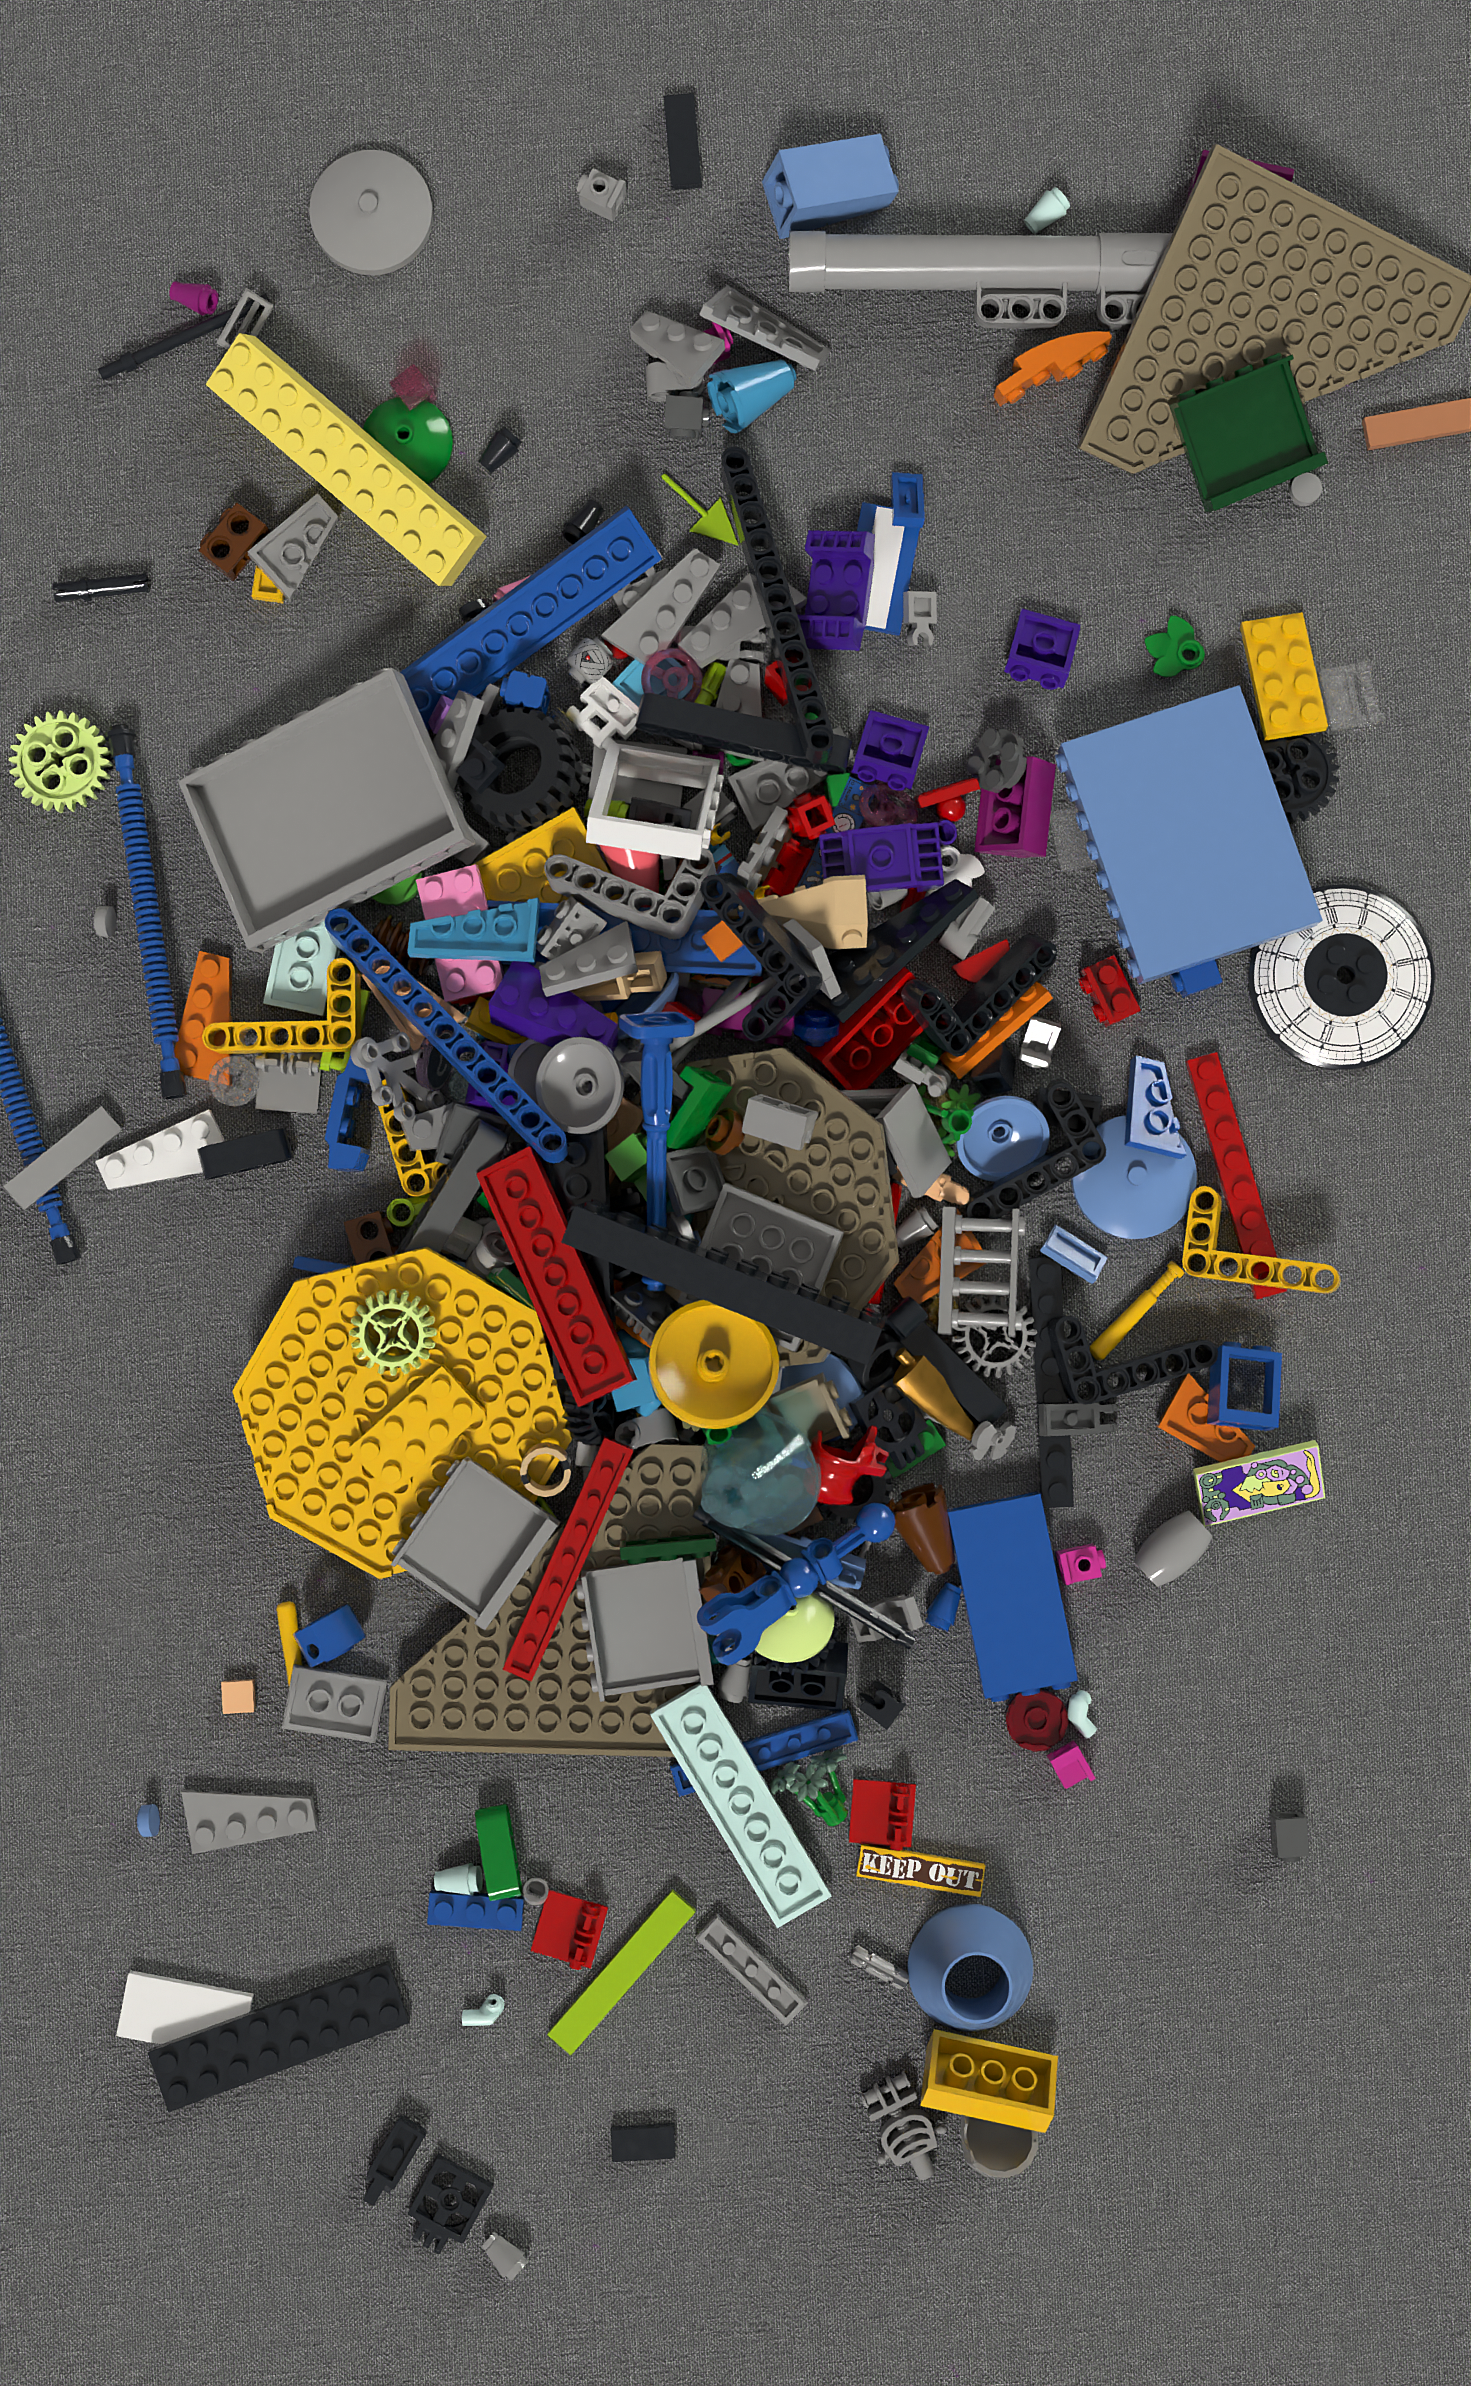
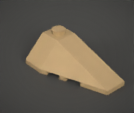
M865 875L833 876L823 879V884L808 889L803 885L795 888L794 893L785 896L770 895L757 899L758 903L784 932L783 924L794 919L825 948L849 949L867 947L868 918ZM738 905V911L744 912L742 906Z

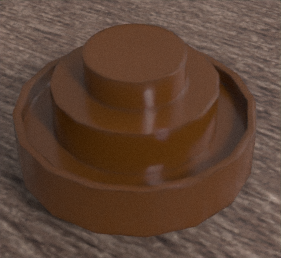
M724 1108L711 1118L706 1128V1146L711 1152L725 1155L742 1143L745 1133L742 1132L743 1119L739 1112L731 1108Z

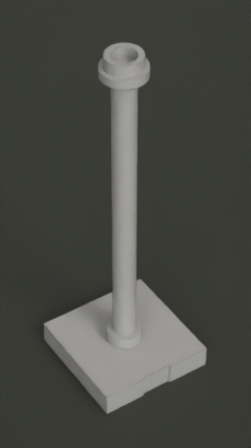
M791 919L783 924L789 938L819 970L822 976L820 990L830 999L841 994L842 992L823 945L796 920ZM771 976L695 1023V1032L692 1036L673 1038V1043L669 1044L670 1051H675L760 999L777 984V981Z

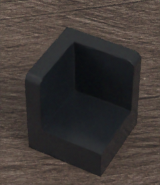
M1004 1043L999 1044L972 1068L971 1078L984 1096L1012 1091L1016 1062Z

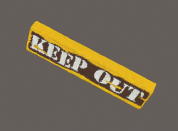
M861 1843L856 1876L981 1897L986 1866L984 1863L907 1850L897 1851L890 1849V1847Z

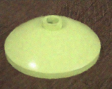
M814 1593L803 1598H795L797 1605L793 1606L794 1610H789L784 1616L763 1631L755 1651L766 1658L785 1663L800 1662L815 1656L826 1646L834 1628L832 1604Z

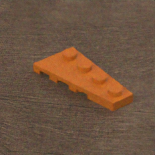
M199 951L178 1033L179 1041L176 1042L174 1049L175 1058L179 1059L180 1071L184 1075L232 1086V1054H221L210 1050L203 1043L202 1035L204 1029L212 1023L232 1022L230 1012V1000L232 999V959ZM222 1030L215 1034L214 1044L216 1046L224 1044L226 1033Z

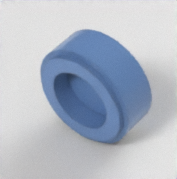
M155 1804L142 1805L138 1811L137 1827L142 1837H153L159 1832L160 1816Z

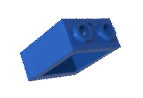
M1223 1342L1222 1346L1217 1347V1361L1214 1365L1210 1366L1207 1424L1260 1431L1279 1428L1282 1353L1271 1352V1347L1256 1345L1252 1346V1349L1241 1348V1343ZM1229 1358L1265 1362L1263 1413L1227 1409Z

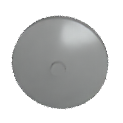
M361 150L342 156L329 165L321 174L311 194L309 216L318 244L334 263L353 273L382 275L404 267L424 248L433 225V205L424 179L409 162L386 151Z

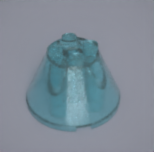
M759 1411L747 1421L738 1424L736 1429L731 1430V1437L725 1443L709 1445L706 1439L700 1458L701 1505L704 1511L710 1513L715 1520L750 1534L773 1536L794 1529L810 1515L820 1494L819 1463L816 1464L813 1453L809 1448L811 1446L810 1442L791 1422L778 1415Z

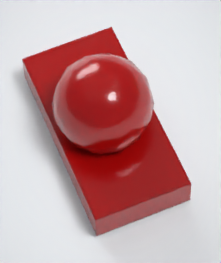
M969 777L915 795L914 800L917 808L936 804V813L939 818L953 823L959 821L965 815L966 802L961 795L979 790L980 787L977 778Z

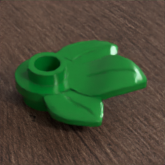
M1171 615L1169 617L1167 633L1153 634L1144 639L1148 653L1158 659L1154 665L1153 672L1162 677L1176 676L1182 670H1194L1204 660V648L1195 640L1193 627L1178 616ZM1183 652H1192L1193 659H1185L1183 656Z

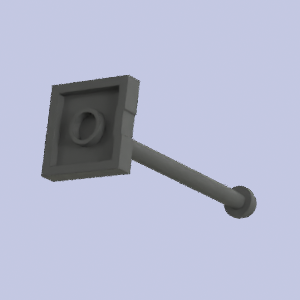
M737 976L702 1018L735 999L753 976ZM706 1032L671 1053L673 1072L672 1105L682 1106L692 1091L674 1070ZM642 1052L626 1053L619 1063L640 1085Z

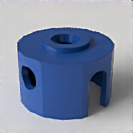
M347 1603L309 1623L306 1628L294 1632L293 1636L311 1668L324 1661L329 1662L346 1653L356 1643L363 1640L366 1634L352 1607ZM310 1644L318 1647L316 1654L310 1650Z

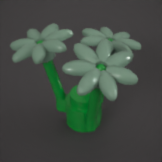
M841 1748L833 1752L826 1750L823 1752V1756H812V1762L806 1768V1776L802 1773H795L800 1765H794V1762L791 1761L784 1770H778V1777L769 1783L771 1787L770 1793L774 1795L778 1790L783 1792L786 1788L797 1795L799 1802L803 1800L817 1817H822L828 1826H836L843 1822L848 1814V1810L843 1804L846 1801V1797L841 1791L835 1774L838 1766L837 1762L847 1759V1756L842 1754L844 1751ZM825 1773L829 1775L834 1794L831 1792L821 1794L819 1788L828 1785L826 1780L821 1779ZM808 1793L813 1799H817V1804L807 1795Z

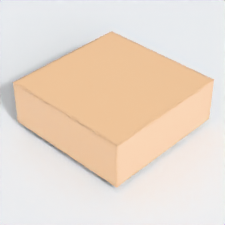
M255 1679L221 1682L223 1714L256 1711Z

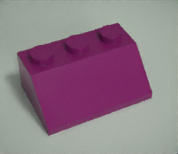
M1034 756L1026 757L1027 762L1024 773L1015 786L1010 789L1004 788L999 790L1001 792L998 793L981 788L974 852L1018 858L1046 857L1056 764ZM996 759V765H1000L1002 760Z

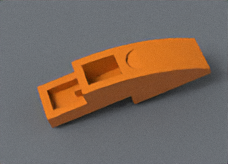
M1102 331L1076 333L1047 341L1015 358L1012 366L1014 374L996 386L994 399L1000 407L1008 401L1010 404H1013L1025 395L1027 388L1033 384L1036 387L1040 386L1050 378L1051 374L1057 382L1065 377L1068 379L1075 377L1082 371V365L1091 359L1093 362H1096L1109 351L1107 348L1112 335L1109 332Z

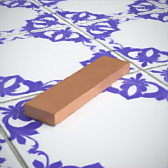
M1471 398L1364 417L1362 426L1367 451L1471 432Z

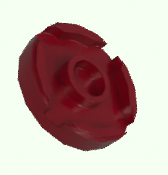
M1040 1688V1693L1022 1696L1021 1692L1017 1693L1008 1703L1005 1723L1011 1738L1020 1747L1033 1752L1046 1751L1057 1744L1058 1741L1060 1742L1065 1736L1068 1726V1715L1059 1697L1049 1690Z

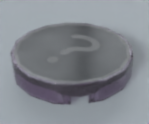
M444 1030L439 1034L438 1038L448 1039L453 1034L448 1030ZM424 1038L420 1046V1050H424L423 1056L416 1061V1077L421 1087L431 1091H439L448 1081L453 1065Z

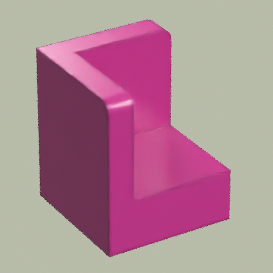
M1074 1740L1046 1755L1066 1789L1085 1778H1088L1090 1782L1096 1779Z

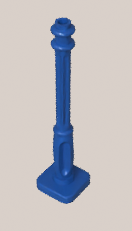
M679 1012L624 1014L619 1016L620 1029L632 1038L640 1039V1042L644 1044L641 1060L640 1087L644 1117L642 1126L647 1131V1225L650 1226L651 1223H656L666 1227L667 1130L671 1127L669 1118L673 1090L672 1057L669 1044L673 1043V1038L692 1036L695 1032V1022ZM646 1276L641 1278L643 1283L647 1284V1289L650 1291H663L666 1289V1284Z

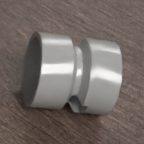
M500 1229L488 1230L465 1263L467 1270L488 1282L490 1281L486 1276L492 1269L506 1267L509 1270L515 1263Z

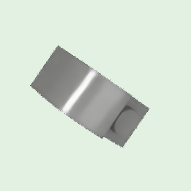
M905 1594L867 1604L900 1626L905 1627L906 1631L923 1627L920 1609L916 1604L914 1596L905 1597ZM850 1616L858 1642L876 1641L884 1637Z

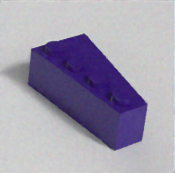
M512 961L488 1003L491 1024L552 1048L558 1043L574 1037L595 1039L606 1045L613 1053L618 1045V1024L570 991L546 997L542 988L540 970L528 962Z

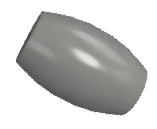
M1188 1510L1160 1525L1142 1544L1133 1562L1156 1587L1175 1580L1190 1569L1203 1555L1213 1536Z

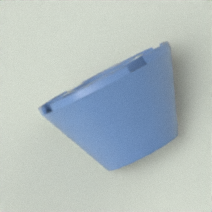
M960 1904L941 1910L923 1924V1928L911 1944L907 1972L913 1995L928 2016L939 2024L953 2030L979 2032L992 2029L1004 2023L1022 2006L1032 1984L1033 1959L1024 1934L1012 1920L988 1906ZM982 1955L1001 1965V1974L997 1984L990 1992L981 1997L962 1998L953 1994L945 1987L946 1977L955 1963L965 1957Z

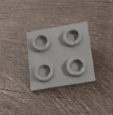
M323 1052L260 1053V1055H257L256 1068H259L255 1109L318 1114L321 1081L320 1062Z

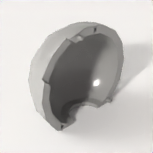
M965 2115L961 2116L962 2149L965 2159L972 2169L985 2177L1004 2179L1022 2173L1032 2164L1038 2150V2131Z

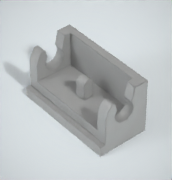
M759 1094L748 1099L742 1132L800 1151L803 1149L804 1143H810L819 1112Z

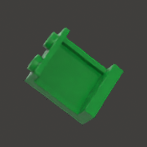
M685 1066L680 1077L694 1088L670 1123L671 1127L667 1130L666 1150L671 1148L678 1151L694 1147L705 1131L709 1121L716 1114L733 1087L707 1069Z

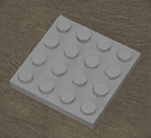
M724 1183L699 1247L710 1250L711 1247L722 1249L730 1253L729 1259L741 1262V1259L752 1261L760 1265L759 1271L771 1274L772 1271L782 1273L790 1277L789 1283L797 1286L806 1283L817 1287L821 1292L844 1231ZM682 1291L678 1303L687 1305L703 1299ZM766 1325L777 1345L794 1352L797 1351L801 1342L800 1338Z

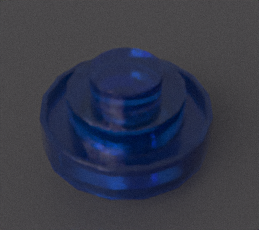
M808 1010L804 1012V1015L797 1016L793 1020L794 1034L800 1036L801 1040L806 1041L808 1046H824L825 1042L830 1041L831 1038L839 1034V1020L829 1016V1013L823 1010Z

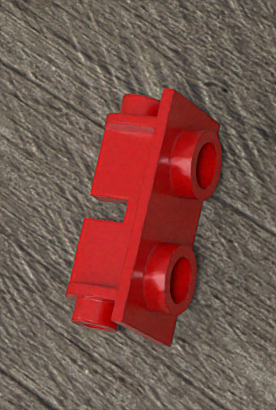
M789 838L788 842H784L775 862L781 865L780 869L771 867L766 879L761 884V887L771 886L765 890L764 896L777 895L781 897L793 893L804 870L808 866L814 850L800 846V843L792 838Z

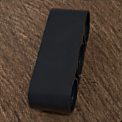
M286 1128L274 1129L197 1149L205 1180L274 1165L294 1158Z

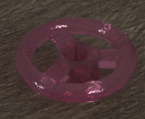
M674 648L660 650L653 654L644 665L641 675L644 694H655L650 682V677L653 675L662 680L668 697L678 699L677 692L685 689L688 683V675L692 673V689L682 700L694 702L702 687L700 667L685 651ZM667 658H676L686 663L682 668L671 667L667 670L656 666L657 663ZM671 674L677 677V684L675 686L670 685L668 681Z
M880 783L868 786L860 795V811L865 820L873 827L894 825L898 817L907 820L902 824H916L918 812L912 798L903 790H893L888 784ZM875 794L879 803L871 812L868 800L870 796ZM887 794L901 800L907 809L898 807L889 800Z

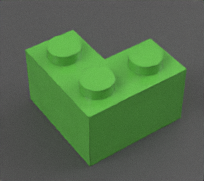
M633 1133L608 1152L605 1157L622 1182H633L647 1202V1134ZM666 1188V1202H667L668 1200H670V1197H669V1194H668V1191H667V1188Z

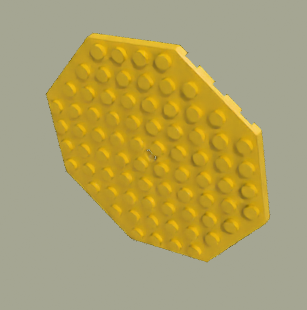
M428 1247L296 1280L232 1390L242 1417L241 1422L247 1443L250 1445L255 1461L254 1467L259 1484L265 1495L269 1518L378 1579L391 1577L393 1574L407 1571L398 1564L395 1567L391 1565L396 1557L392 1554V1551L402 1537L408 1540L414 1531L410 1528L411 1523L420 1511L426 1514L432 1505L428 1502L429 1497L438 1485L444 1488L450 1479L446 1476V1473L456 1459L462 1462L467 1456L535 1503L538 1495H534L527 1490L521 1481L520 1469L524 1455L529 1448L538 1443L545 1442L557 1444L566 1450L572 1440L570 1430L565 1429L567 1420L562 1418L565 1408L562 1406L563 1401L557 1379H554L551 1357L537 1312L490 1282ZM391 1289H396L397 1298L400 1299L402 1293L406 1290L409 1292L407 1301L412 1303L413 1299L418 1296L421 1298L417 1305L419 1309L425 1305L429 1306L430 1309L424 1317H435V1322L427 1326L437 1329L436 1336L427 1337L436 1342L433 1349L425 1348L430 1353V1356L427 1360L419 1357L421 1366L418 1369L409 1363L410 1371L408 1374H404L400 1366H398L395 1376H391L390 1367L387 1366L383 1374H379L378 1368L380 1365L374 1363L372 1368H367L366 1365L370 1358L366 1356L359 1360L357 1355L363 1350L362 1347L355 1349L351 1346L353 1341L360 1339L359 1337L349 1335L351 1329L358 1327L351 1323L352 1317H362L356 1309L359 1305L368 1308L365 1301L368 1296L373 1297L378 1302L377 1293L381 1290L385 1293L387 1299H389ZM389 1308L378 1311L376 1314L380 1317L384 1315L388 1318H396L403 1311ZM410 1317L406 1323V1328L413 1336L412 1340L418 1343V1327L413 1318ZM402 1321L396 1327L393 1326L385 1343H388L390 1338H394L397 1335ZM369 1322L368 1334L373 1345L377 1347L380 1343V1335L374 1329L375 1325ZM393 1346L385 1354L400 1356L409 1353L410 1350L407 1348L403 1350L398 1346ZM444 1364L486 1411L390 1495L348 1450V1447L438 1367ZM550 1454L537 1455L529 1462L527 1466L528 1473L533 1481L545 1486L560 1460Z

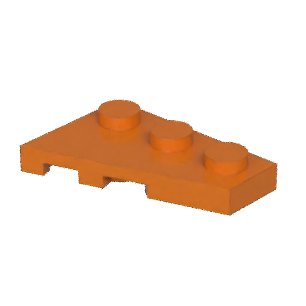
M1190 1374L1184 1375L1156 1427L1218 1462L1251 1455L1255 1445L1240 1428L1207 1424L1209 1394L1198 1385Z

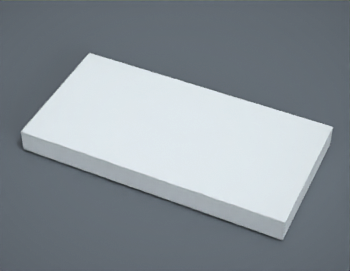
M131 1970L128 1973L116 2036L163 2044L249 2013L254 1994Z

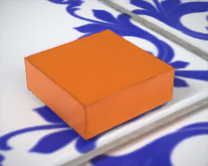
M723 920L702 936V939L720 962L725 961L744 945Z

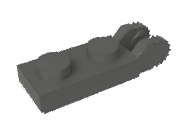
M1098 1402L1087 1405L1080 1403L1038 1404L1039 1436L1100 1434V1432L1118 1431L1117 1423L1104 1422L1100 1424V1412L1113 1413L1118 1411L1117 1404H1099Z

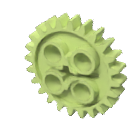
M60 710L57 719L50 712H46V721L43 722L35 716V727L32 728L28 724H24L25 730L28 733L25 736L22 734L15 735L21 741V744L11 745L10 748L17 752V756L8 759L11 763L17 765L16 768L10 770V774L20 777L14 782V785L18 788H24L21 794L25 798L32 797L31 803L36 806L43 802V808L47 811H50L54 805L59 813H63L65 805L69 810L75 812L76 802L87 807L85 798L88 796L97 800L98 798L94 790L96 788L100 790L106 789L100 783L101 778H111L104 771V768L113 766L112 762L104 759L111 752L108 747H101L107 741L103 735L97 736L100 731L99 728L95 725L89 728L90 721L85 717L79 721L78 715L73 712L67 720L66 714ZM66 735H73L72 744L63 748L61 746L62 739ZM81 748H85V751L83 753H78L80 752ZM45 749L46 755L44 759L40 762H35V753L38 750ZM60 757H63V758H64V759L62 760V763H63V766H62V767H58V766H57V765H59V760H58V758H60ZM80 762H87L88 768L86 772L77 775V765ZM44 770L40 776H37L38 771ZM59 776V786L52 790L49 789L50 779Z

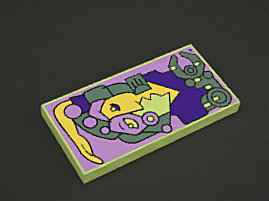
M1315 1440L1193 1469L1200 1518L1204 1527L1325 1498L1319 1446Z

